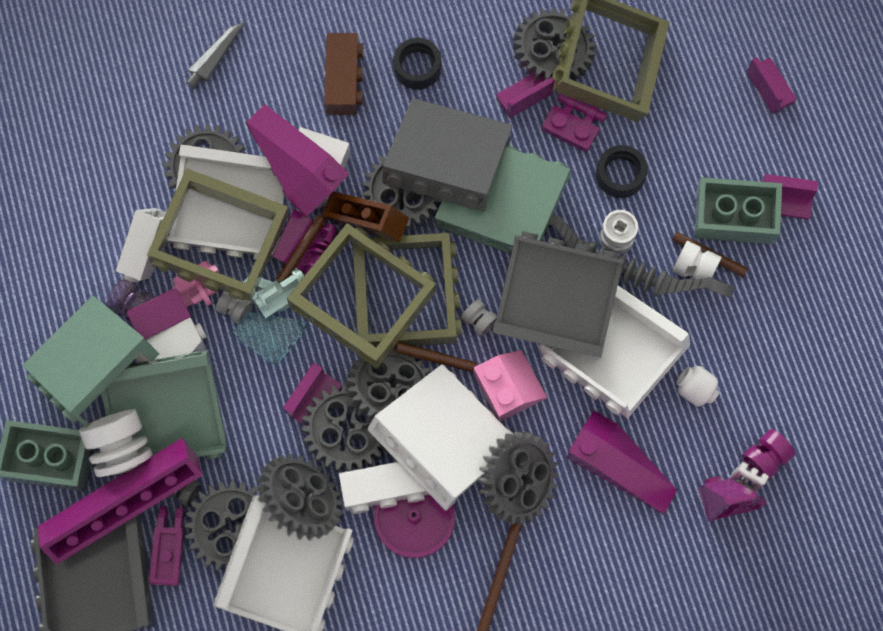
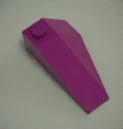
M266 104L246 122L260 151L266 156L273 175L278 178L286 199L305 217L310 215L349 175L329 153Z
M596 411L592 412L566 458L659 513L664 514L677 489L617 423Z
M721 476L712 477L704 480L705 484L698 489L707 522L759 510L767 505L766 499L731 478L722 480Z

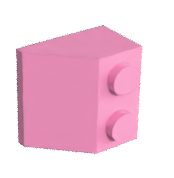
M522 350L498 355L474 367L473 376L499 422L547 399Z

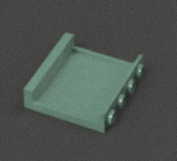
M506 145L488 192L485 212L452 202L442 201L435 216L437 227L512 254L515 235L521 236L522 231L537 234V240L542 241L567 182L570 183L571 170L561 162L554 161L552 163L543 160L541 156L535 153L526 154L518 151L517 148L511 145Z
M93 295L22 366L29 372L26 378L73 424L80 421L87 428L89 424L80 414L140 353L151 362L159 353L144 337Z
M209 350L158 358L152 362L147 360L131 363L101 393L106 416L128 409H135L137 411L142 428L133 434L132 438L145 436L148 442L142 447H150L153 455L182 437L198 457L205 456L206 459L221 457L222 453L226 452L228 445Z

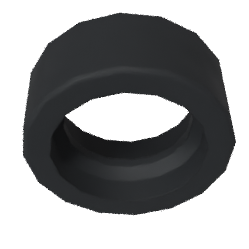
M420 37L409 38L395 49L393 66L394 74L399 83L406 88L420 90L432 86L439 79L442 70L441 52L433 42ZM422 52L431 57L433 65L429 72L415 76L408 74L403 69V59L411 53Z
M627 145L610 147L601 155L596 168V179L599 187L606 194L614 198L633 196L641 190L647 176V163L644 156L637 149ZM615 159H626L632 162L637 169L635 180L627 185H619L612 182L606 174L608 163Z

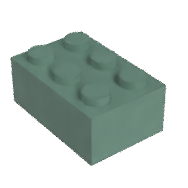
M701 177L696 191L694 238L775 244L780 236L782 183Z
M6 420L0 445V479L9 482L85 492L91 467L89 458L93 455L94 449L85 448L79 430Z

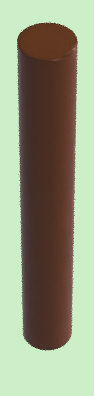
M318 214L287 260L275 279L279 284L289 278L292 274L291 272L297 267L326 222L323 216Z
M677 231L672 238V241L683 247L687 241H690L700 246L703 253L710 251L721 256L718 265L741 277H744L748 270L747 267Z
M401 342L397 343L395 349L396 353L473 372L474 367L477 366V362Z

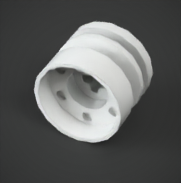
M128 409L105 416L89 423L87 428L84 426L79 430L86 449H100L89 458L92 464L99 463L93 468L97 477L126 472L153 455L150 447H142L148 442L145 436L132 438V435L142 428L135 409Z

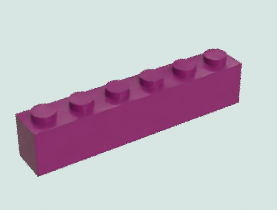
M182 437L146 461L138 464L135 468L128 470L37 526L40 548L56 565L201 477L203 474L198 456Z

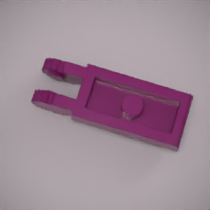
M167 506L159 507L157 527L154 528L149 577L150 585L179 586L185 532L183 529L185 521L184 507H177L174 528H166L168 518Z

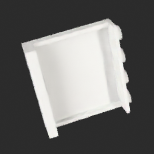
M180 145L179 156L181 159L176 190L186 168L283 204V188L278 178L273 175L266 157ZM189 189L172 226L170 235L167 237V241L173 244L174 249L189 250V246L200 247V252L216 254V250L227 251V256L243 258V254L254 255L253 259L256 260L273 220Z
M618 286L601 358L543 344L539 347L543 355L542 360L553 369L555 367L563 371V375L568 381L573 384L578 382L585 387L584 391L595 400L599 397L606 403L605 406L615 415L621 413L628 419L688 349L690 339L689 333Z
M443 364L375 415L367 429L445 511L455 503L463 492L485 474L479 468L487 466L483 456L490 457L492 455L489 447H498L496 439H505L506 433L513 434Z
M253 496L213 606L283 631H323L325 620L322 619L325 608L329 609L333 602L335 592H332L335 580L339 581L342 576L344 565L341 562L344 553L348 554L351 550L354 538L350 537L352 530L335 526L332 531L327 535L324 534L320 539L314 537L311 541H308L304 535L299 540L296 532L288 536L285 526L278 529L279 522L277 520L269 521L272 514L262 511L266 503L258 501L260 496Z

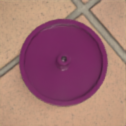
M425 495L424 500L414 503H408V499L396 501L397 505L389 508H380V505H375L374 524L376 532L382 543L399 556L411 559L430 556L443 548L452 535L455 525L454 505L445 511L431 495Z

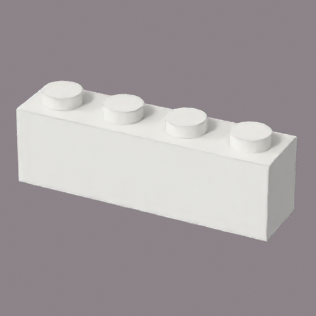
M399 462L339 474L345 508L347 511L352 510L353 514L367 512L370 506L380 505V508L393 507L397 505L396 501L408 499V503L419 502L425 499V495H430Z

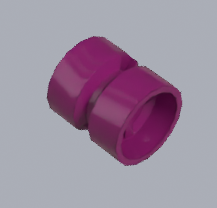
M770 429L758 440L759 445L753 444L741 455L743 462L748 464L749 470L752 468L759 470L756 474L758 477L762 474L768 475V481L779 471L778 465L785 466L796 456V453L784 436L776 430Z

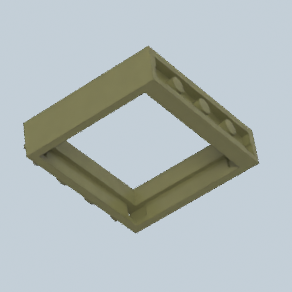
M572 0L570 10L573 11L572 17L568 20L564 29V33L567 34L566 40L562 43L558 56L561 57L560 64L555 68L552 77L555 81L553 91L635 122L640 121L649 112L670 22L617 0ZM585 10L648 34L632 103L568 79Z
M186 168L147 253L149 262L152 264L151 266L159 268L162 272L170 270L178 273L177 276L185 281L192 282L194 279L203 283V286L211 291L218 292L220 289L228 292V295L235 300L238 298L243 301L246 299L252 302L288 218V206ZM189 189L273 220L246 283L162 252V248Z
M347 223L288 296L287 301L289 308L378 369L436 293V283H434V279L424 271L419 273L412 268V264L402 256L397 258L390 253V249L382 242L377 241L375 243L363 229L358 226L353 228ZM349 240L421 289L377 347L304 298Z
M449 233L405 235L401 237L400 242L380 237L370 238L375 243L377 241L382 242L390 250L442 247L448 329L405 332L398 342L413 346L457 343V335L462 334L461 318L455 319V309H460L459 292H453V283H458L457 267H452L451 258L456 257L455 241L450 242ZM353 243L357 335L377 347L387 333L370 334L366 251Z

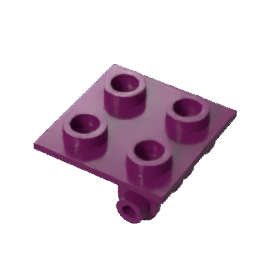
M293 209L272 257L286 264L312 224L313 219L308 216L305 217L302 213ZM332 224L322 226L298 263V270L305 275L338 235L336 226Z

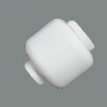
M701 366L687 367L680 374L676 382L679 395L698 407L706 403H713L719 394L717 390L718 379Z

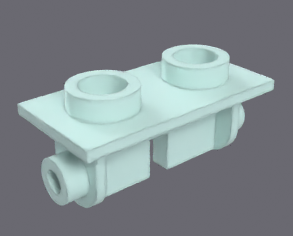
M297 267L291 272V276L280 284L274 281L254 295L253 301L265 318L288 305V296L304 278L303 273Z

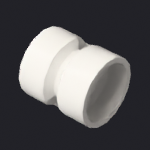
M615 210L609 213L604 220L600 233V244L602 247L606 246L608 251L615 250L617 253H620L619 255L628 252L633 245L638 231V222L635 216L625 210Z
M687 241L672 272L684 278L691 276L692 279L712 277L721 260V256L710 251L703 253L700 246Z

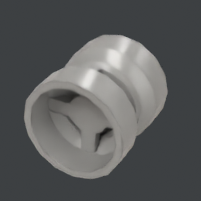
M224 292L217 302L216 311L222 315L228 314L233 322L238 325L242 324L249 316L254 303L246 299L244 301L238 298L235 300L228 295V292Z
M477 299L464 311L461 319L466 324H471L474 327V331L482 337L494 326L497 315L493 312H488L485 309V304L480 299Z

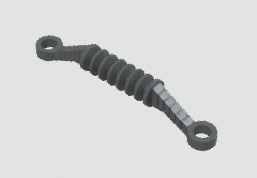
M553 213L549 224L555 226L570 248L575 249L577 243L592 247V253L602 255L603 250H607V247L603 246L599 252H596V242L590 243L580 239L561 216ZM623 254L620 259L624 260L621 274H624L623 283L627 284L631 278H634L633 287L637 288L641 282H644L643 291L647 292L653 286V295L656 297L662 294L707 288L731 298L736 288L712 277L680 280L668 275V272L664 270L659 276H656L655 266L649 272H646L645 262L639 268H636L637 260L635 258L629 264H626L627 256Z

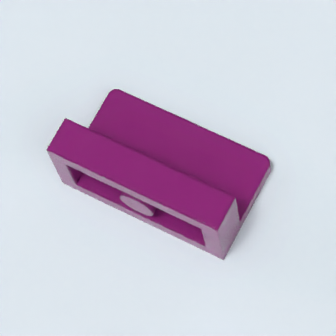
M757 57L751 60L746 73L772 114L796 102L797 98L771 57L761 62Z
M535 73L497 93L496 99L510 119L552 95L555 83L552 77L545 81L543 77H540L535 81Z
M770 174L763 176L761 182L782 183L781 216L806 220L811 217L812 199L817 193L818 181Z
M176 288L127 311L135 331L145 339L191 317Z
M313 362L283 409L287 415L308 426L302 423L303 416H310L306 412L307 406L315 408L313 398L322 400V390L330 395L332 386H335L339 392L342 384L325 374L323 368Z

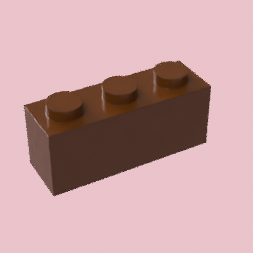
M327 33L324 96L326 115H357L358 106H362L363 96L362 90H358V82H363V66H359V59L364 58V43H359L358 33Z
M334 191L330 194L322 213L323 217L339 227L344 228L348 223L353 228L356 226L360 227L368 235L395 242H400L409 220L408 216L392 205Z

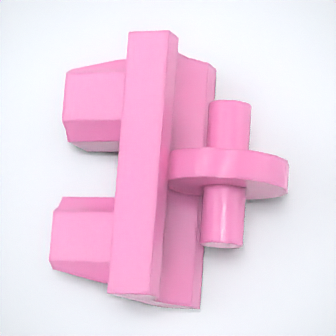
M207 261L199 264L201 267L219 273L215 265L211 266ZM178 276L173 278L175 286L173 288L178 290L186 307L191 304L195 305L202 300L205 301L207 306L212 304L209 296L215 294V291L205 288L203 283L194 279L192 282H188Z

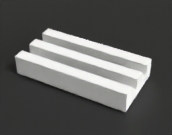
M742 462L729 478L756 492L765 485L769 476L766 474H762L760 477L756 476L759 470L752 468L750 471H747L748 464ZM750 480L753 481L751 486L747 485Z

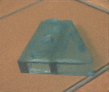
M248 312L232 333L276 367L308 325L304 321L277 316L265 318L263 314Z

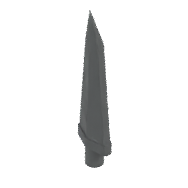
M246 21L230 27L191 65L188 72L192 75L186 81L190 88L194 89L201 80L209 81Z

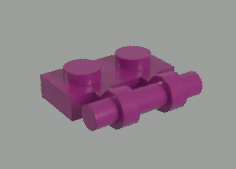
M560 93L557 101L566 105L564 109L555 105L552 107L541 127V131L588 153L600 130L599 127L592 124L594 119L604 123L608 114L599 110V107ZM576 109L586 114L585 119L583 120L571 114L572 111Z

